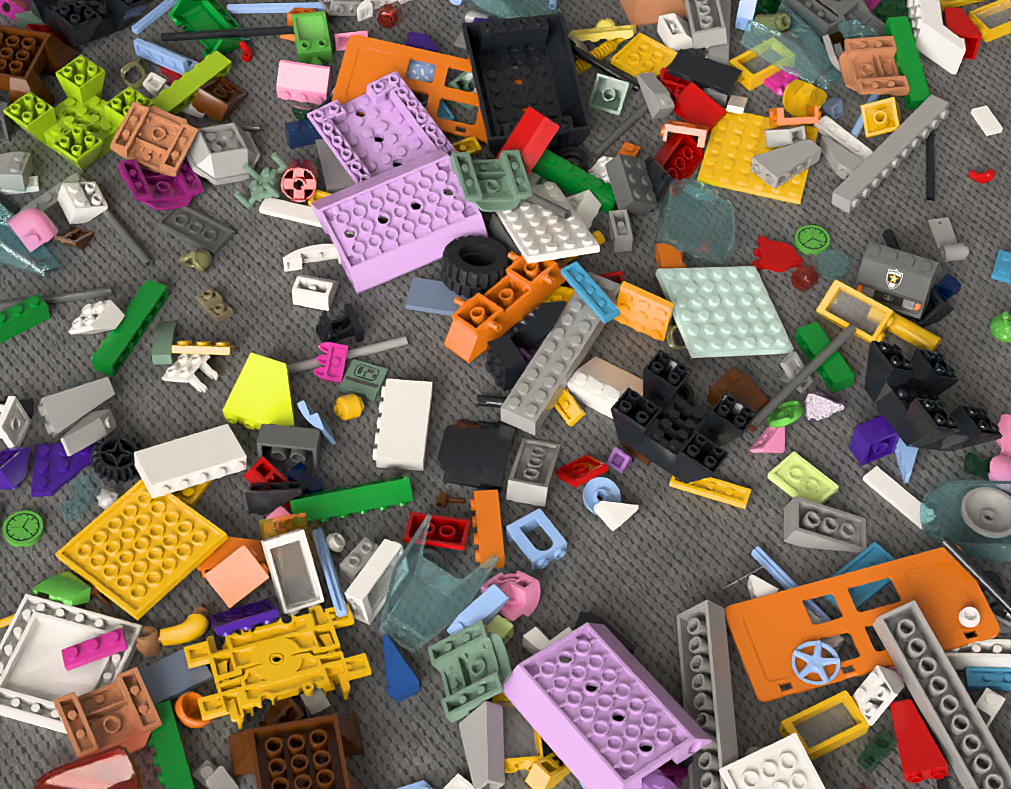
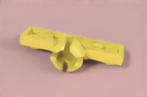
M602 18L598 21L595 28L572 30L568 37L572 35L581 42L586 40L597 42L600 39L614 40L618 37L629 39L634 36L637 30L636 24L615 26L611 19L606 18L604 20Z

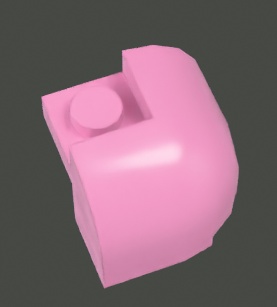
M25 208L6 221L29 252H32L44 242L49 241L59 231L48 215L36 208Z
M517 571L516 574L510 573L505 575L501 572L481 585L482 594L493 584H496L510 597L497 614L501 617L504 616L512 622L522 614L529 617L534 612L540 599L539 580L520 571Z

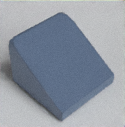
M832 97L822 104L828 117L833 121L845 114L842 99Z

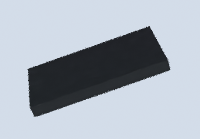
M680 49L668 67L667 74L689 82L692 81L694 84L729 96L740 79L742 70Z

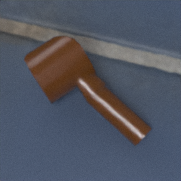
M440 493L436 506L445 508L447 503L464 504L465 499L452 498L446 493Z
M90 585V599L97 596L104 605L110 607L112 604L95 586Z

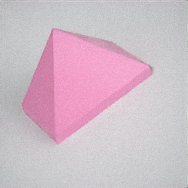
M367 31L334 34L336 51L346 49L351 35L368 37Z
M768 426L750 448V451L753 453H783L785 451V426L779 428Z

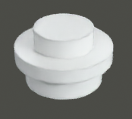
M334 533L329 534L326 538L328 548L331 551L341 552L343 550L345 540L342 535Z
M966 607L959 613V621L965 627L972 628L980 622V614L973 607Z

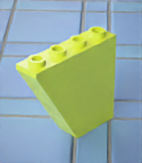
M250 353L222 410L225 419L232 424H243L244 427L250 430H254V428L260 430L261 424L296 427L289 373L286 364Z

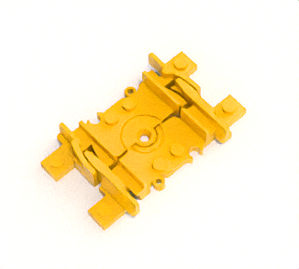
M346 603L348 614L342 617L336 615L334 607L325 609L323 613L322 607L317 605L309 609V614L301 616L291 615L292 621L287 624L283 623L282 618H280L275 623L256 627L253 632H251V629L242 630L241 628V635L234 633L225 636V643L222 646V650L217 651L213 635L207 637L204 642L183 647L189 669L210 663L217 693L197 699L202 720L206 721L230 714L231 721L237 722L238 729H242L245 719L244 715L250 713L251 717H253V707L263 708V700L270 699L272 705H275L278 700L299 695L302 690L304 695L312 696L314 694V687L322 689L325 696H327L328 691L335 690L334 683L335 685L339 684L343 698L347 700L350 692L349 681L371 675V668L365 653L344 658L335 629L354 624L349 604ZM275 658H281L278 662L273 661Z

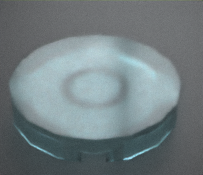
M825 250L817 255L814 267L822 278L835 281V279L841 280V278L848 276L851 269V261L848 256L840 251Z

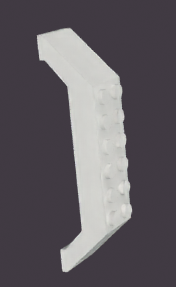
M907 0V8H909L908 18L912 25V35L916 39V49L951 74L956 75L966 51L964 38H959L943 25L939 0Z

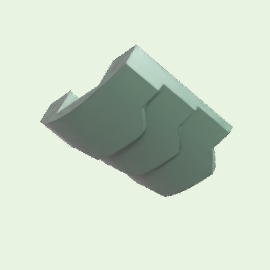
M504 150L498 159L471 160L469 152L452 153L449 158L453 174L457 177L464 199L472 202L481 211L500 212L514 210L522 199L533 195L519 150Z
M482 619L428 647L431 663L440 671L447 696L441 700L445 716L452 723L471 714L472 709L480 706L487 699L503 692L504 684L513 673L503 638L500 635L489 632Z

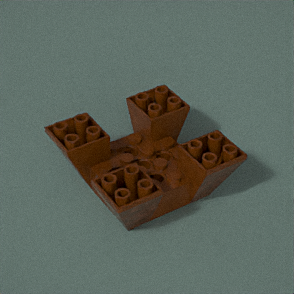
M0 25V90L10 92V105L30 91L53 107L55 98L39 77L41 73L56 76V72L77 58L79 53L51 33Z
M336 713L247 729L228 736L233 776L237 777L255 773L257 789H301L300 787L307 786L304 789H368L348 774L345 761L347 756L364 753L357 713Z

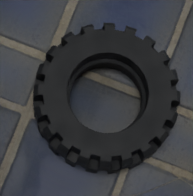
M481 235L461 236L457 240L454 239L443 251L441 265L442 281L450 291H454L459 296L463 295L464 298L470 299V297L472 298L478 292L483 295L507 275L505 269L512 264V259L508 258L509 250L502 246L501 242L494 241L490 237L485 238Z

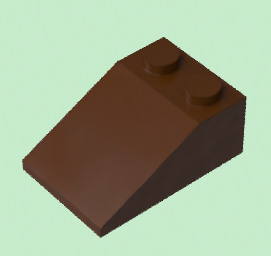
M219 76L198 88L191 105L198 112L205 113L213 121L221 123L234 112L248 95V92Z
M733 366L709 388L707 402L715 406L722 395L727 392L745 405L750 406L756 412H759L769 402L753 381ZM751 423L747 429L754 432L760 425L755 427Z

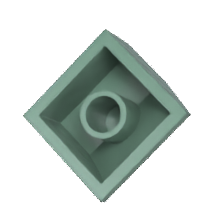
M598 73L588 106L620 116L630 97L633 84Z

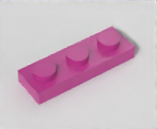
M122 628L62 649L64 667L67 671L127 650L128 645L124 630Z

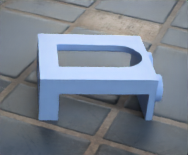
M540 508L506 526V538L510 542L515 541L531 561L532 571L538 568L543 569L550 561L554 559L559 560L566 554L567 541ZM541 526L551 538L553 545L549 550L540 551L533 546L525 534Z

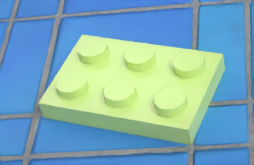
M794 451L770 471L767 477L792 498L796 496L818 504H824L839 488L836 483Z

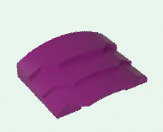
M186 157L176 177L159 174L145 168L140 169L136 159L123 160L118 163V171L123 181L127 183L135 200L144 202L154 210H170L188 206L195 195L204 191L198 175L193 172Z

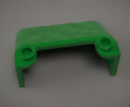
M178 0L168 15L176 26L186 25L190 31L243 29L218 0ZM250 37L200 39L199 41L206 48L203 52V57L205 58L216 50L225 56L239 48L238 45L241 41L248 43Z

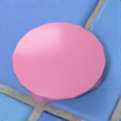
M997 455L990 461L988 478L991 482H996L1000 487L1011 493V458Z

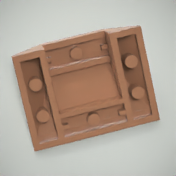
M619 0L630 24H636V27L658 23L659 16L675 13L681 18L687 17L684 0Z

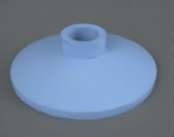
M596 477L590 480L584 487V503L596 515L598 514L594 511V506L600 502L597 496H600L602 501L621 502V494L617 485L608 478Z

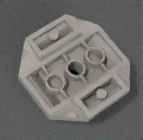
M235 123L198 128L199 131L186 155L193 172L209 179V182L215 186L250 178L251 175L243 166L245 163H249L255 169L260 161V153L249 131L242 130Z

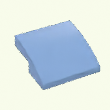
M304 400L297 403L301 413L315 429H320L321 436L329 443L336 444L331 428L318 413H314Z

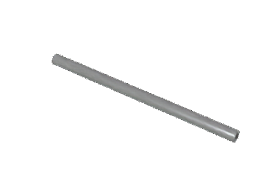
M403 336L347 350L346 360L408 345L407 338ZM314 358L286 366L288 373L293 374L323 365Z

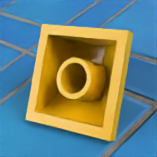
M894 97L861 105L866 138L893 132L901 125L899 105Z

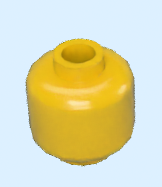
M355 394L338 397L334 405L336 416H339L344 421L360 417L364 410L362 399Z

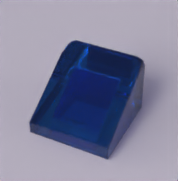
M948 274L935 288L947 300L959 293L961 284L951 274Z

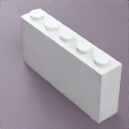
M399 379L386 380V386H382L381 397L384 398V401H380L379 413H382V416L378 417L377 428L380 431L375 434V444L378 445L377 449H373V460H376V467L424 470L433 382Z
M228 424L134 452L135 467L152 499L246 469V454Z

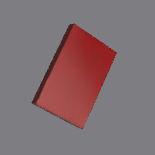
M692 81L673 101L675 106L672 110L687 123L709 126L708 133L727 114L720 105Z

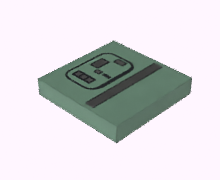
M353 359L339 386V391L375 401L389 373V369Z

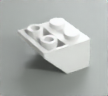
M675 13L659 16L657 32L666 47L674 51L694 47L687 21Z
M95 181L62 183L57 200L70 224L88 222L108 209V205Z
M304 274L297 276L292 288L293 304L329 311L339 281Z
M111 300L87 304L83 307L81 315L73 321V326L69 333L95 334L117 328L125 315Z
M879 665L874 668L853 694L855 702L869 725L872 726L903 689L904 684L895 671Z

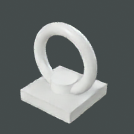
M8 396L5 405L0 404V439L4 440L8 448H15L21 446L31 419L16 396Z

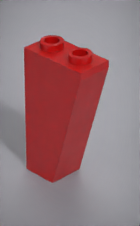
M912 700L891 702V714L905 782L919 783L924 779L932 778L938 780L949 776L947 762Z

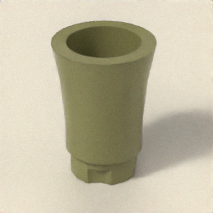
M760 13L754 19V30L759 36L783 31L789 28L791 19L786 13Z

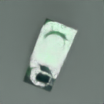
M881 730L867 745L866 749L857 759V763L871 774L895 750L897 741Z

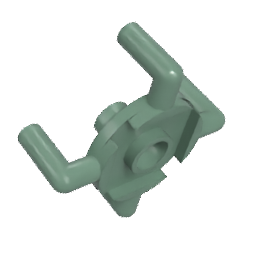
M276 152L271 155V158L280 166L277 170L267 167L262 170L260 175L249 163L244 164L243 168L255 179L249 184L252 196L247 199L240 191H237L234 197L245 207L249 208L256 201L261 202L263 198L269 199L272 196L278 198L280 196L278 190L281 184L279 181L282 179V174L288 167V164Z

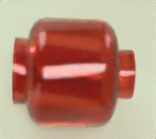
M391 4L381 6L378 10L377 22L386 29L395 27L399 18L397 8Z
M809 265L800 266L791 275L792 285L802 292L812 288L818 281L816 270Z

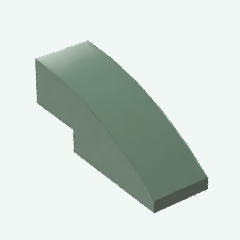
M176 322L157 323L151 355L153 365L173 363L172 345H175Z

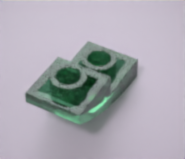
M292 107L293 115L298 120L307 119V113L314 111L309 108Z

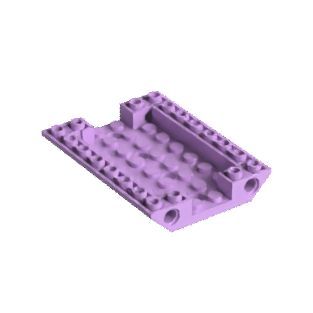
M397 71L368 84L366 94L343 105L338 100H334L307 113L311 123L355 184L395 168L393 166L394 163L403 165L439 149L449 154V156L452 153H457ZM362 112L365 114V116L360 117L356 114ZM380 137L383 141L377 142L374 139ZM414 203L411 205V208L418 210L421 206L418 203ZM385 217L380 218L381 220H388Z
M436 150L310 203L325 234H329L341 257V265L356 294H360L441 259L445 247L452 240H457L461 236L481 235L488 238L481 212L472 202L464 199L457 177L453 174L449 160L450 156L443 150ZM449 189L452 190L454 194L451 196H447L444 194V191ZM418 203L421 208L414 210L411 208V205ZM385 217L388 219V222L381 224L378 219ZM352 231L355 233V236L348 238L345 236V233Z
M588 622L518 664L504 684L503 693L586 789H641L642 778L671 759L676 764H679L712 742V739L603 624ZM565 657L570 658L571 661L568 663H563L560 661V659ZM588 686H595L597 690L590 692L586 688ZM618 715L624 717L622 721H615L613 717ZM644 745L650 746L652 750L643 752L640 750V747Z

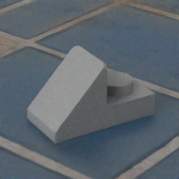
M796 351L790 352L780 362L785 371L780 380L788 384L805 368ZM809 376L796 390L803 393L812 384V378Z
M208 760L192 774V778L205 789H239L223 766L220 765L217 768Z

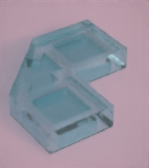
M854 19L839 23L838 25L844 39L860 36V38L880 37L875 28L871 26L866 27Z
M87 475L69 482V487L75 498L57 505L65 523L83 516L95 494V489Z

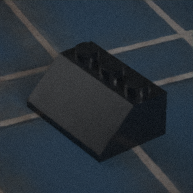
M932 285L929 302L921 320L910 316L907 317L913 323L924 328L941 321L953 308L935 286Z
M565 301L541 303L537 308L532 307L527 316L524 315L519 323L512 327L510 331L512 333L510 337L512 342L528 352L554 328L567 303Z

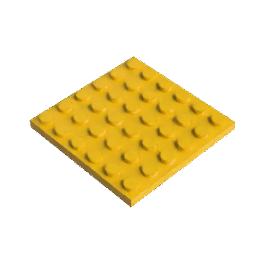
M723 108L727 114L711 131L697 182L800 204L809 168L777 189L766 184L764 180L750 170L752 157L782 148L766 147L764 130L785 125L770 126L769 117L745 112L738 114ZM804 125L806 140L810 139L816 143L819 129Z
M141 479L55 554L60 561L91 585L95 586L101 593L138 621L228 539L227 533L171 493L152 499Z

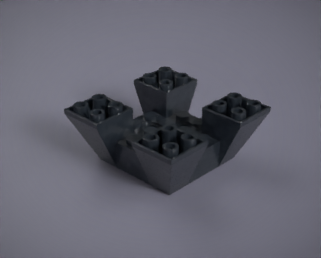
M154 0L24 1L35 16L71 45L77 47L129 27Z
M872 340L869 347L864 389L907 447L950 452L998 440L1003 437L999 432L997 424L988 418L987 411L982 407L959 405L950 413L940 402L941 400L938 395L959 381L955 375V370L947 365L944 361L945 357L941 353L916 349L910 361L903 356L902 350L898 345Z
M659 350L643 370V396L628 387L610 409L618 438L621 442L685 484L713 477L729 454L721 446L742 436L758 412L725 392L708 416H706L700 410L695 409L677 397L692 370L671 357L668 353Z

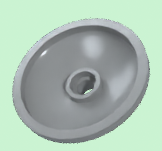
M979 487L972 489L964 496L961 502V515L972 530L990 538H1003L1011 535V497L996 488Z

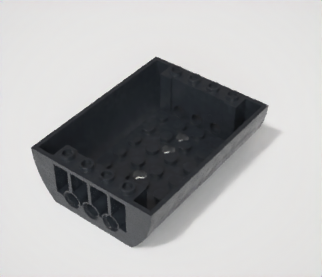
M562 13L462 23V31L488 146L495 157L524 115L521 109H528L529 106L560 126L546 147L549 151L556 154L564 147H578L590 134L591 125ZM511 66H517L519 70H513ZM521 80L522 84L517 85L514 81Z

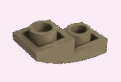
M212 287L196 296L199 303L218 324L234 315L233 309L222 301L221 295Z

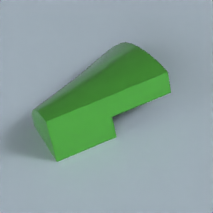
M69 571L54 575L33 588L34 595L46 593L49 594V600L59 601L69 606L90 602L91 587Z

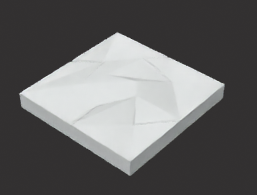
M25 594L0 643V715L66 733L54 706V699L74 691L78 697L116 682V675L127 671L137 649L136 640L144 634L143 625ZM119 628L124 630L128 645L127 650L69 671L64 667L62 649Z

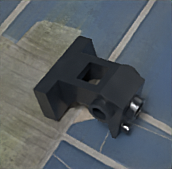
M351 303L344 305V316L339 319L330 320L326 310L323 311L322 316H319L316 334L319 336L321 343H336L338 340L354 336L357 343L364 341L363 328ZM341 327H342V329H343V330H340V331H335V330H334V329L341 328Z

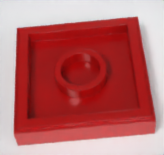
M585 454L556 469L554 472L557 478L576 488L607 472L608 467L605 463Z

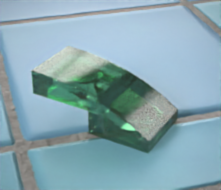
M969 452L965 455L963 471L977 477L988 478L990 461L993 457L990 456L985 460Z

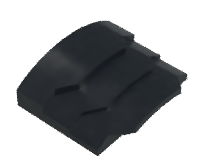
M459 419L458 423L447 426L438 454V461L445 470L443 482L484 490H498L501 493L505 478V467L517 428L502 421L492 423Z

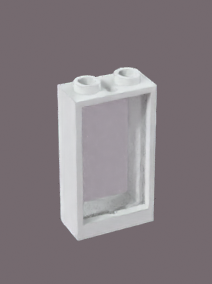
M296 529L261 540L282 613H288V616L300 613L302 608L308 607L310 609L324 602L304 529Z
M384 539L345 592L353 618L370 625L408 573L403 546L399 542Z

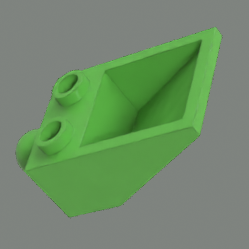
M325 11L292 15L298 62L323 66V63L332 62V49Z

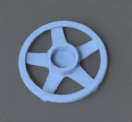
M820 640L810 641L801 644L794 650L792 668L795 674L804 682L822 685L832 681L837 676L840 669V658L831 646ZM815 646L812 655L800 652L805 647ZM822 647L830 651L834 658H823L821 656ZM796 657L807 662V665L800 673L796 668ZM836 664L835 672L828 678L824 666ZM810 672L818 673L822 681H811L804 677Z

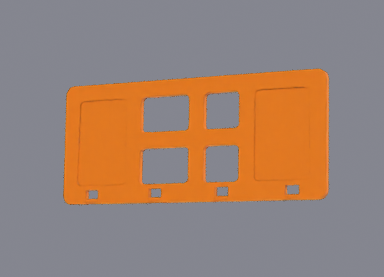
M351 35L349 37L332 101L338 100L343 105L366 94L368 84L397 71L412 92L429 97L426 111L442 133L458 135L464 138L475 136L477 141L488 143L477 93L454 89L444 85L448 69L450 68L472 73L468 59L360 35ZM411 60L436 66L431 83L406 77ZM515 80L514 83L521 85L522 81ZM446 99L477 106L479 110L476 123L469 125L438 118L437 112L440 101ZM521 109V112L525 113L527 109ZM456 127L466 129V132L464 133L455 130Z
M944 547L729 605L724 610L726 623L755 695L761 702L772 701L793 693L797 694L843 681L850 677L871 673L877 665L884 668L895 666L887 650L879 652L874 650L865 628L872 626L878 616L914 600L944 652L967 646L974 642L995 638L1000 632L999 624L978 582ZM886 578L892 580L901 599L900 602L864 612L856 610L848 592L849 588ZM827 594L833 595L842 618L817 625L812 624L803 601ZM966 607L975 608L980 614L979 624L972 628L963 626L958 618L960 611ZM975 632L976 637L966 639L964 634ZM844 633L851 635L860 657L840 662L839 672L832 681L822 685H813L804 682L795 674L792 668V656L794 650L801 644ZM815 646L805 647L800 652L812 655ZM822 648L821 656L827 658ZM796 657L795 664L799 673L807 665V662ZM836 664L824 666L828 678L835 672ZM852 666L854 671L843 673L841 668ZM810 672L804 677L811 681H822L818 673ZM788 683L791 684L792 688L781 691L779 687Z

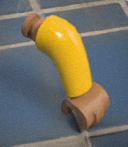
M196 607L193 614L189 615L183 623L160 629V633L154 627L144 626L143 633L145 637L137 638V650L143 656L152 657L161 651L162 645L163 647L180 645L201 638L209 626L207 619L208 610L204 607Z

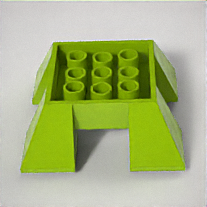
M80 55L56 72V76L67 96L66 100L54 108L29 91L5 108L3 112L35 139L50 147L84 171L111 150L110 144L133 101L145 107L153 106L154 102L130 86L110 101H104L101 99L105 70Z

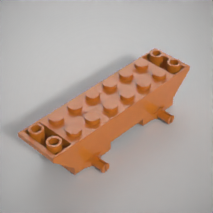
M510 251L508 258L514 262L505 269L507 275L483 295L478 292L467 301L460 298V296L454 299V303L460 307L451 315L453 322L444 342L445 347L466 362L471 363L487 349V342L501 337L521 320L524 315L528 314L532 307L535 308L566 281L561 275V269L568 266V264L560 259L527 263L522 254L518 255L514 251Z

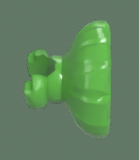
M1007 311L994 316L989 325L991 334L1002 342L1011 343V314Z

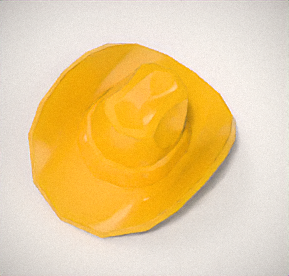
M793 80L784 91L782 103L785 111L792 117H806V107L818 106V109H820L828 97L826 92L811 83Z

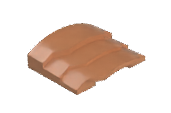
M893 36L844 40L845 51L838 61L846 87L856 90L860 95L889 94L890 96H903L908 94L910 88L906 75L899 76L894 60L897 47Z
M133 101L110 147L111 150L127 160L136 159L139 166L145 169L176 177L199 129L188 125L186 119L165 112L154 105L145 107Z
M137 667L117 674L116 682L77 697L74 691L54 699V706L78 759L90 757L104 764L144 748L151 731L162 725Z

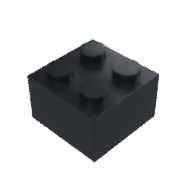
M506 334L487 342V351H485L487 357L485 367L489 373L492 372L496 385L498 387L501 386L504 392L514 388L525 371L526 363L515 344Z

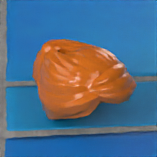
M190 691L180 695L174 705V711L178 720L190 728H201L207 726L212 721V719L202 720L197 699L203 696L196 692Z

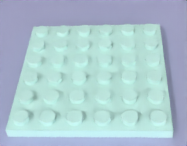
M755 266L657 269L655 274L666 300L675 304L673 317L691 358L786 354L793 351L792 343Z

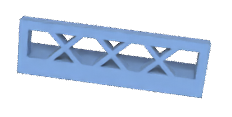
M140 38L133 41L136 55L183 75L186 71L192 70L198 63L151 41L147 42Z

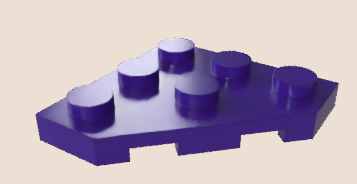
M95 442L71 456H67L62 443L35 444L31 488L32 497L53 496L66 482L69 483L87 465L89 466L92 461L91 454Z

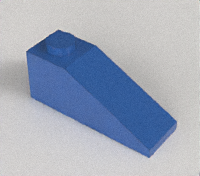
M386 634L383 636L387 685L385 690L390 699L394 697L396 702L399 703L420 691L419 681Z

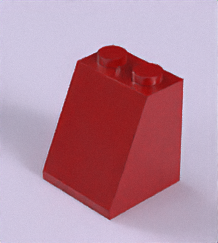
M945 7L942 16L943 25L959 38H964L966 51L962 59L975 60L982 37L980 31L962 8Z

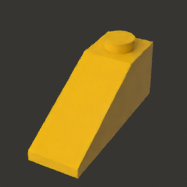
M552 752L534 763L525 782L533 789H552L571 771L556 753Z

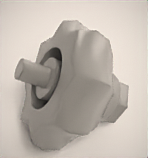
M113 488L101 489L100 494L96 496L98 506L106 510L119 499V493L114 491Z

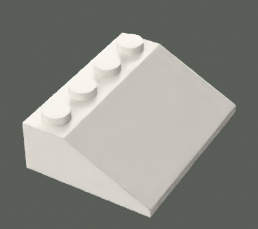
M596 356L577 369L567 383V389L575 400L612 419L610 409L628 387L643 396L642 379Z

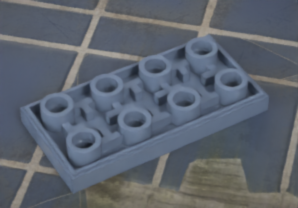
M413 277L405 306L406 309L451 316L460 307L454 303V299L459 295L455 294L454 291H450L443 281ZM460 295V298H462V299L465 300V301H467V300L469 299V298H464L463 295Z
M184 649L138 670L153 704L171 701L213 680V675L206 664L189 669Z

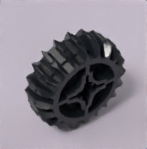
M120 432L117 436L111 433L110 438L103 436L102 441L97 440L96 446H93L91 466L94 468V472L100 475L101 479L106 477L108 482L113 479L116 484L118 480H122L125 483L126 478L132 480L134 475H139L135 467L134 452L143 450V448H141L140 442H136L135 437L129 439L128 434L122 437Z

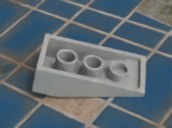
M9 152L0 154V190L26 192L29 177L34 169L31 153Z
M522 438L508 479L506 500L545 507L561 444Z
M795 496L784 507V542L806 548L861 553L867 548L866 518ZM860 523H861V545H860Z

